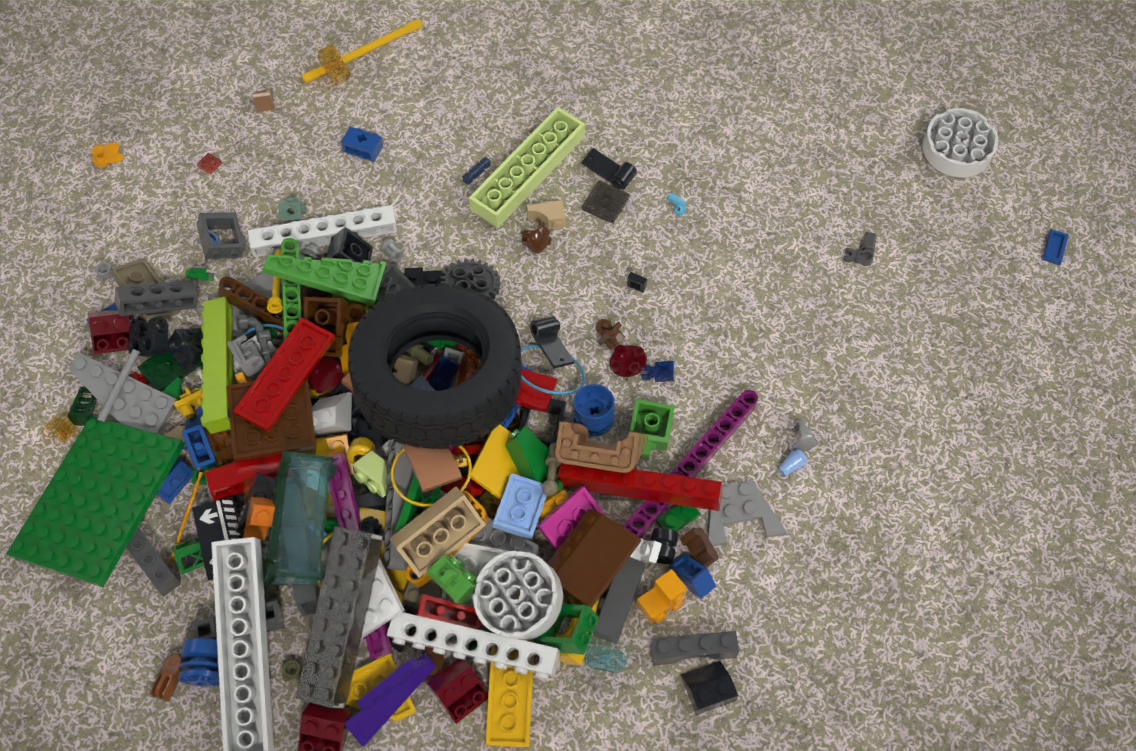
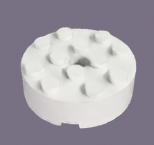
M963 108L948 109L940 115L937 114L930 121L922 143L923 153L927 161L943 174L960 178L975 176L988 167L998 146L997 131L995 127H991L987 122L988 119L975 111Z
M517 551L502 553L489 561L477 577L475 594H473L477 616L489 630L502 637L524 641L534 639L545 633L559 616L563 602V590L560 579L552 567L532 553ZM520 592L519 599H515L516 594Z

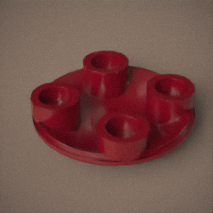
M618 345L615 348V352L611 355L610 368L616 375L621 377L635 376L647 364L646 353L640 346Z
M321 358L308 376L309 387L318 394L335 389L342 382L343 378L341 364L333 358Z

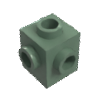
M287 196L286 199H280L278 201L279 219L288 220L289 222L300 221L299 219H302L304 214H306V204L302 202V198Z

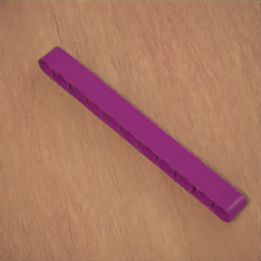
M753 390L742 392L670 474L695 478L755 410L758 402L757 393ZM744 400H750L752 403H746ZM733 413H738L740 416L736 417ZM725 426L729 430H723L721 427ZM709 440H715L717 443L712 444ZM702 453L705 457L701 458L698 457L696 454ZM685 467H690V468H692L693 470H692V471H686L684 468H685ZM646 500L622 527L641 539L656 522V519L671 504ZM653 509L655 513L649 514L646 510ZM640 523L643 527L638 529L633 524Z

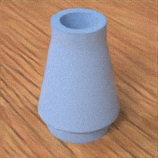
M797 448L795 451L792 450L778 467V470L786 477L788 474L805 466L808 459Z

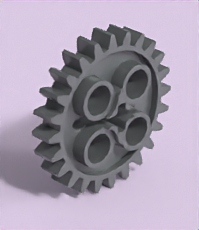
M464 258V262L457 260V264L451 262L450 267H445V271H442V276L440 277V284H449L450 288L452 285L462 286L464 289L469 288L477 291V293L480 292L488 296L489 299H495L496 294H499L500 276H498V271H493V266L488 267L487 262L481 264V260L474 262V258L471 259V262H468Z

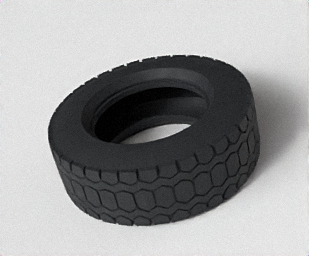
M435 284L423 285V288L419 285L410 287L409 291L407 288L398 291L396 296L391 294L365 313L351 336L348 348V368L356 403L364 418L374 429L382 433L383 436L390 440L393 439L400 444L407 442V445L420 447L421 445L422 448L434 449L437 446V449H447L450 444L453 448L464 445V441L468 444L478 440V436L479 438L490 433V429L493 431L501 424V421H504L514 407L520 391L522 377L521 346L518 332L512 319L501 306L499 307L498 303L491 298L489 299L488 296L480 292L477 293V291L469 288L464 289L462 286L452 285L450 288L449 284H438L437 287H435ZM436 340L453 341L462 344L473 351L481 361L476 372L468 380L456 387L442 391H423L409 387L399 381L391 372L397 359L406 350L417 344Z

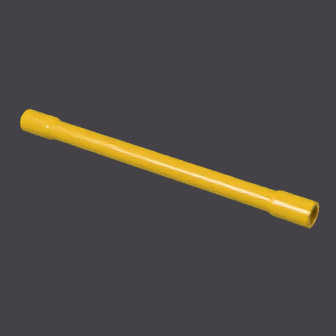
M417 18L399 29L302 74V80L305 84L310 83L348 62L422 28V22Z

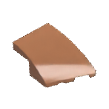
M407 442L402 444L422 493L462 479L457 463L448 448L437 449V446H435L434 449L422 448L421 445L420 447L407 445Z

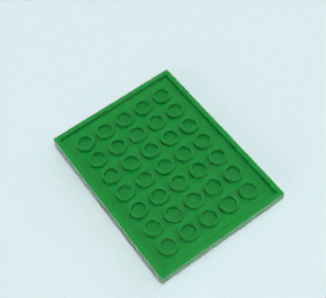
M90 416L6 554L14 559L103 588L185 443L173 437L108 420L102 422L96 417Z

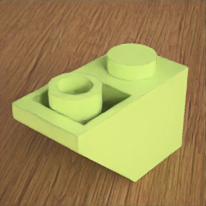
M371 450L353 464L354 477L359 483L367 485L372 493H377L384 497L386 496L388 481L387 467L384 459Z

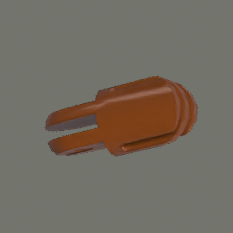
M174 653L166 659L149 693L151 696L170 701L179 683L180 663L186 662V660L181 658V654Z

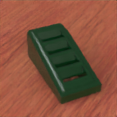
M79 388L67 416L71 425L84 426L90 416H93L97 398L93 394L91 398L82 397L83 395H88L83 393H91L87 388Z

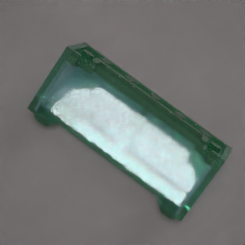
M283 451L277 467V483L273 500L275 510L269 532L263 584L318 585L320 580L324 579L326 567L322 566L321 555L329 481L331 477H335L336 465H333L334 457Z

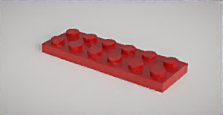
M301 317L233 410L234 414L269 433L333 343L335 335Z

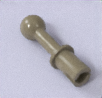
M557 443L550 444L548 458L545 460V464L549 467L547 480L542 484V491L547 496L556 494L558 490L555 476L556 468L561 465V462L557 460L555 455Z

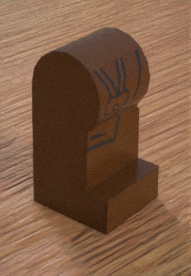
M692 528L680 538L683 546H687L694 556L695 561L706 568L719 559L715 548L702 528Z

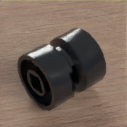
M654 528L651 541L662 543L656 563L672 564L675 559L676 550L674 547L677 546L678 533L668 528Z

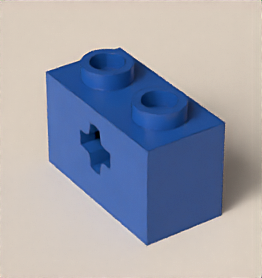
M349 127L341 141V146L345 153L375 162L383 148L382 137L378 134L369 133L360 128Z

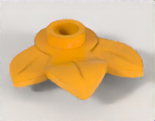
M108 143L105 146L97 144L91 150L93 155L92 162L98 168L107 167L109 163H118L125 156L118 153L120 150L118 143Z

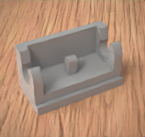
M243 335L232 342H227L237 363L249 378L265 368L266 364L252 340L241 345V342L247 339Z

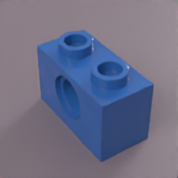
M200 424L182 431V436L196 473L216 466L215 458L202 425Z

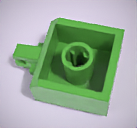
M636 399L630 432L648 434L647 444L641 458L649 460L651 449L667 451L675 406Z
M442 555L428 570L427 575L432 577L456 604H466L475 594L478 576L473 571H467L464 568L466 564L459 557Z

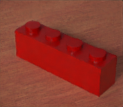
M286 453L234 461L228 465L214 467L204 472L213 501L249 491L256 472L275 477L277 482L293 477Z

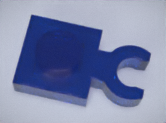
M674 361L655 362V367L646 364L642 371H648V373L641 374L642 380L648 381L654 377L655 382L674 381Z

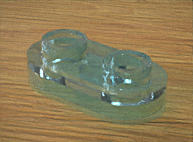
M591 646L585 652V663L592 669L620 673L627 664L626 655L620 650ZM597 655L599 660L595 662L591 657ZM614 659H618L620 661V664L618 666L612 664V661Z

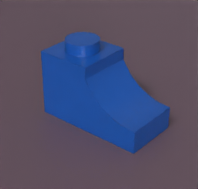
M685 554L669 565L670 570L672 569L688 590L700 599L716 587L708 568Z

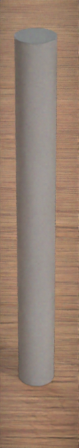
M132 349L97 418L98 420L105 422L140 354L139 351Z

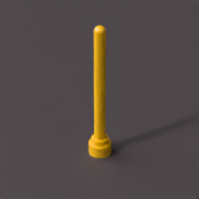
M277 249L275 255H280L281 250ZM273 276L272 297L267 301V310L277 314L282 311L283 302L279 298L281 278Z

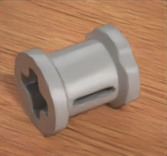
M393 239L386 240L380 247V250L389 257L391 263L397 262L404 255V252L396 247Z

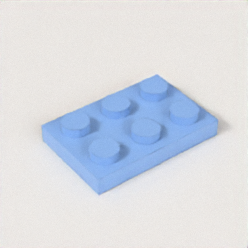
M511 473L492 527L532 540L547 497L542 491L543 483Z

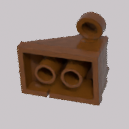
M304 297V305L301 307L302 318L335 335V340L323 355L331 357H342L349 321L351 323L359 322L366 313V309L362 305L352 304L349 306V303L344 301L343 298Z

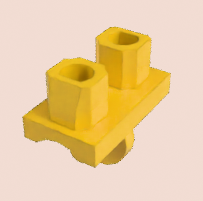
M188 386L184 387L186 393L180 395L181 399L174 402V405L179 414H182L186 420H189L195 416L192 408L198 405L201 407L200 398L202 396L200 394L201 390H198V388L190 391Z

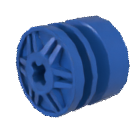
M590 384L577 391L574 397V423L584 425L589 431V436L606 434L612 428L615 410L612 392L598 384Z
M194 638L183 641L181 658L187 662L180 663L179 669L181 672L178 674V681L201 687L220 685L217 640Z

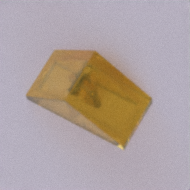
M56 414L43 427L45 431L63 445L78 431L70 419Z

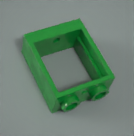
M562 604L561 611L554 624L545 633L534 638L533 641L537 644L558 648L561 653L584 655L599 616L588 605ZM564 617L579 618L571 638L556 637Z

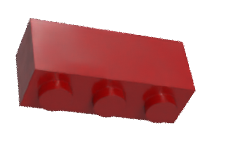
M425 594L419 596L414 615L480 630L481 621L477 616L475 608Z

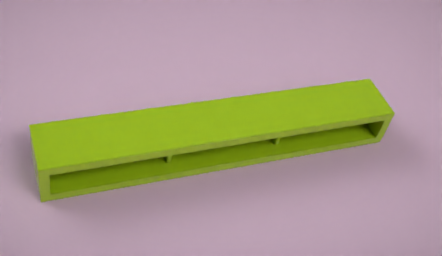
M226 297L203 302V310L201 311L203 324L201 325L203 339H201L203 354H201L203 369H201L203 384H201V391L203 393V399L201 400V407L203 409L201 423L203 427L208 429L210 434L231 429L227 385L233 384V353L227 342L233 341L232 307Z

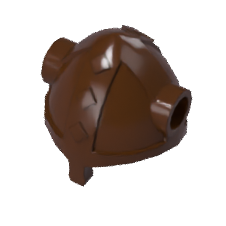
M540 222V229L521 230L522 244L526 245L533 253L540 254L547 245L551 244L550 230L545 228L544 222Z

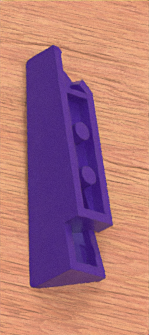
M423 653L417 660L415 658L409 659L357 702L361 711L344 724L362 747L370 741L434 670L435 664L426 653Z

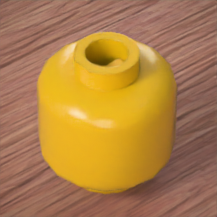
M365 437L354 439L347 453L350 463L354 464L371 450L375 453L374 443Z

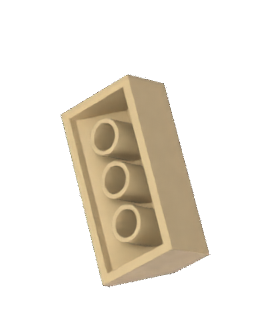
M455 487L390 537L389 540L418 578H420L442 555L448 556L486 526V524L466 496Z

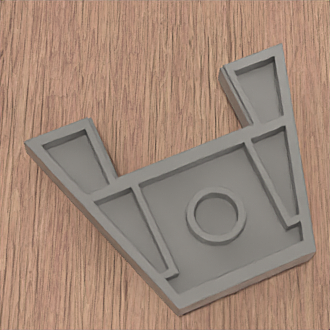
M753 480L722 485L723 494L720 510H711L708 539L713 547L727 544L723 525L761 519L766 537L786 534L787 531Z

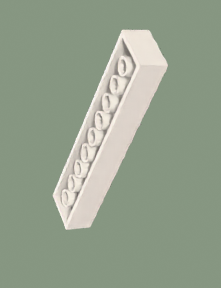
M251 537L212 542L223 751H274L261 540Z

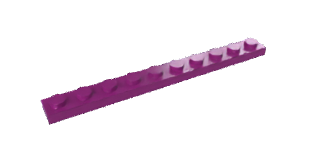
M340 452L323 459L350 571L368 559L369 552L361 536V519L345 454ZM386 623L365 636L370 660L393 654L390 639L387 636Z

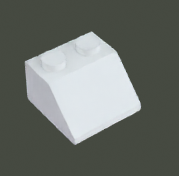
M347 392L320 399L312 406L316 437H326L351 431L352 393Z

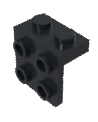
M201 328L175 329L168 340V350L184 372H191L199 358H201V354H203L201 344L203 333Z

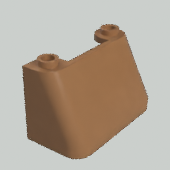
M560 421L555 455L558 461L565 464L628 473L636 467L646 447L648 434L629 432V436L624 440L617 441L616 446L588 441L589 431L584 425Z

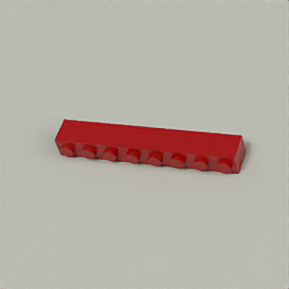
M561 462L558 473L559 481L562 482L563 488L577 490L580 486H584L588 492L714 511L720 510L723 494L721 481L638 469L622 473Z

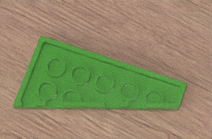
M268 254L262 273L374 306L386 262L380 261L379 264H374L363 260V263L353 262L351 259L335 258L312 260L311 257L294 259L292 256Z

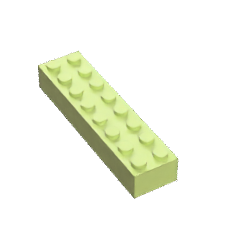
M557 107L469 197L470 210L496 228H499L585 137V123Z

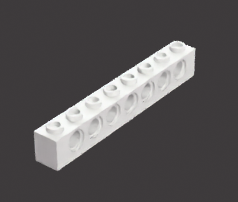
M393 205L248 230L250 249L253 257L275 254L277 249L281 250V243L286 238L295 239L298 242L299 249H304L305 246L309 247V245L330 244L331 238L344 227L360 238L398 232Z
M404 612L391 619L387 636L392 638V642L405 645V642L413 643L412 647L425 650V647L433 648L432 652L445 655V652L453 653V657L463 660L467 656L474 658L473 662L484 665L488 661L494 663V667L505 670L509 666L515 668V672L526 675L530 671L536 673V677L547 680L549 676L555 677L561 653L558 648L506 638L498 634ZM416 626V633L413 636H409V629ZM432 631H436V638L433 641H429V634ZM457 636L456 644L449 646L448 641L450 637ZM476 640L478 643L477 648L469 651L468 646L470 642ZM493 645H497L498 652L495 655L490 656V647ZM513 650H518V658L511 661L509 659L510 653ZM534 655H539V663L535 666L530 665V658Z

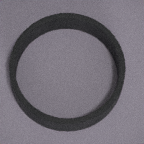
M387 491L384 497L377 493L355 495L357 507L385 505Z

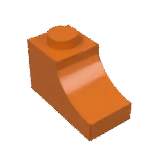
M250 498L243 533L244 538L256 537L265 541L268 528L272 525L275 510L272 499Z

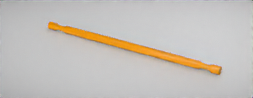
M203 472L198 474V479L188 503L175 545L180 543ZM173 551L171 554V559L168 562V565L172 566L173 564Z

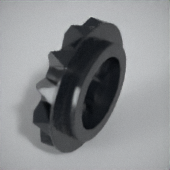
M373 516L364 518L361 523V536L364 543L372 550L382 547V542L385 541L383 537L385 532L382 531V524H379L378 518Z

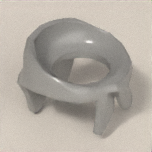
M803 420L787 425L788 427H794L792 431L800 430L802 439L792 445V448L809 451L819 444Z

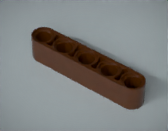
M226 276L220 279L218 288L220 298L226 297L231 305L264 324H274L283 327L282 311L274 314L267 310L269 298L232 277ZM273 327L276 331L283 334V330Z

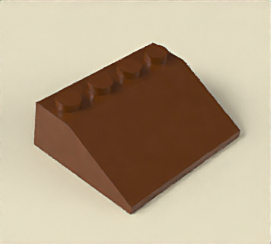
M589 508L547 564L558 575L564 594L592 608L642 540L605 515Z

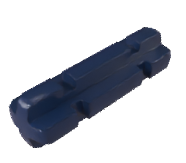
M487 157L481 159V163L478 162L468 171L469 173L462 176L464 183L469 185L473 182V178L476 179L485 171V168L487 169L491 166V161Z

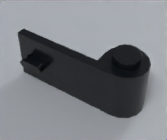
M592 148L581 162V164L612 183L616 189H625L637 174V169L631 163L624 162L620 166L595 148Z
M554 316L532 320L530 323L531 334L553 369L574 364L571 355L557 336L560 330L559 320Z

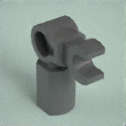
M870 232L865 233L862 251L857 252L852 248H846L845 253L851 256H844L843 261L848 263L855 261L863 266H870L874 258L873 253L877 235Z

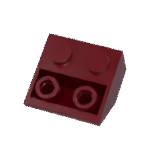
M118 309L87 313L94 355L128 350L129 315L120 316Z
M463 659L455 660L426 683L455 724L484 703L489 695L472 667Z
M310 700L301 715L298 751H343L349 732L344 723L351 718L352 710Z

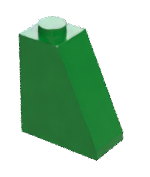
M526 426L519 430L516 428L508 435L510 439L505 446L519 475L542 483L548 474L549 466L545 464V460L548 458L549 449Z

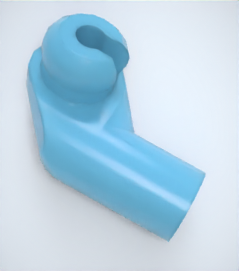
M671 193L667 200L675 205V213L681 216L686 212V202L674 193Z

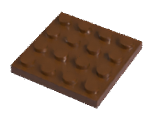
M308 378L269 433L235 415L233 412L254 381L227 385L233 458L235 461L317 448Z

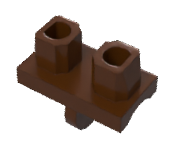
M606 319L599 320L596 323L595 329L602 337L597 343L600 345L605 343L612 350L625 338L619 330L622 326L621 323L618 321L612 327L610 321Z

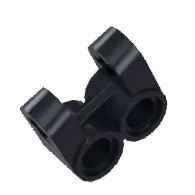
M155 317L151 318L148 323L144 320L131 322L129 326V353H131L132 349L140 352L138 356L142 357L165 355L168 350V323L166 319Z

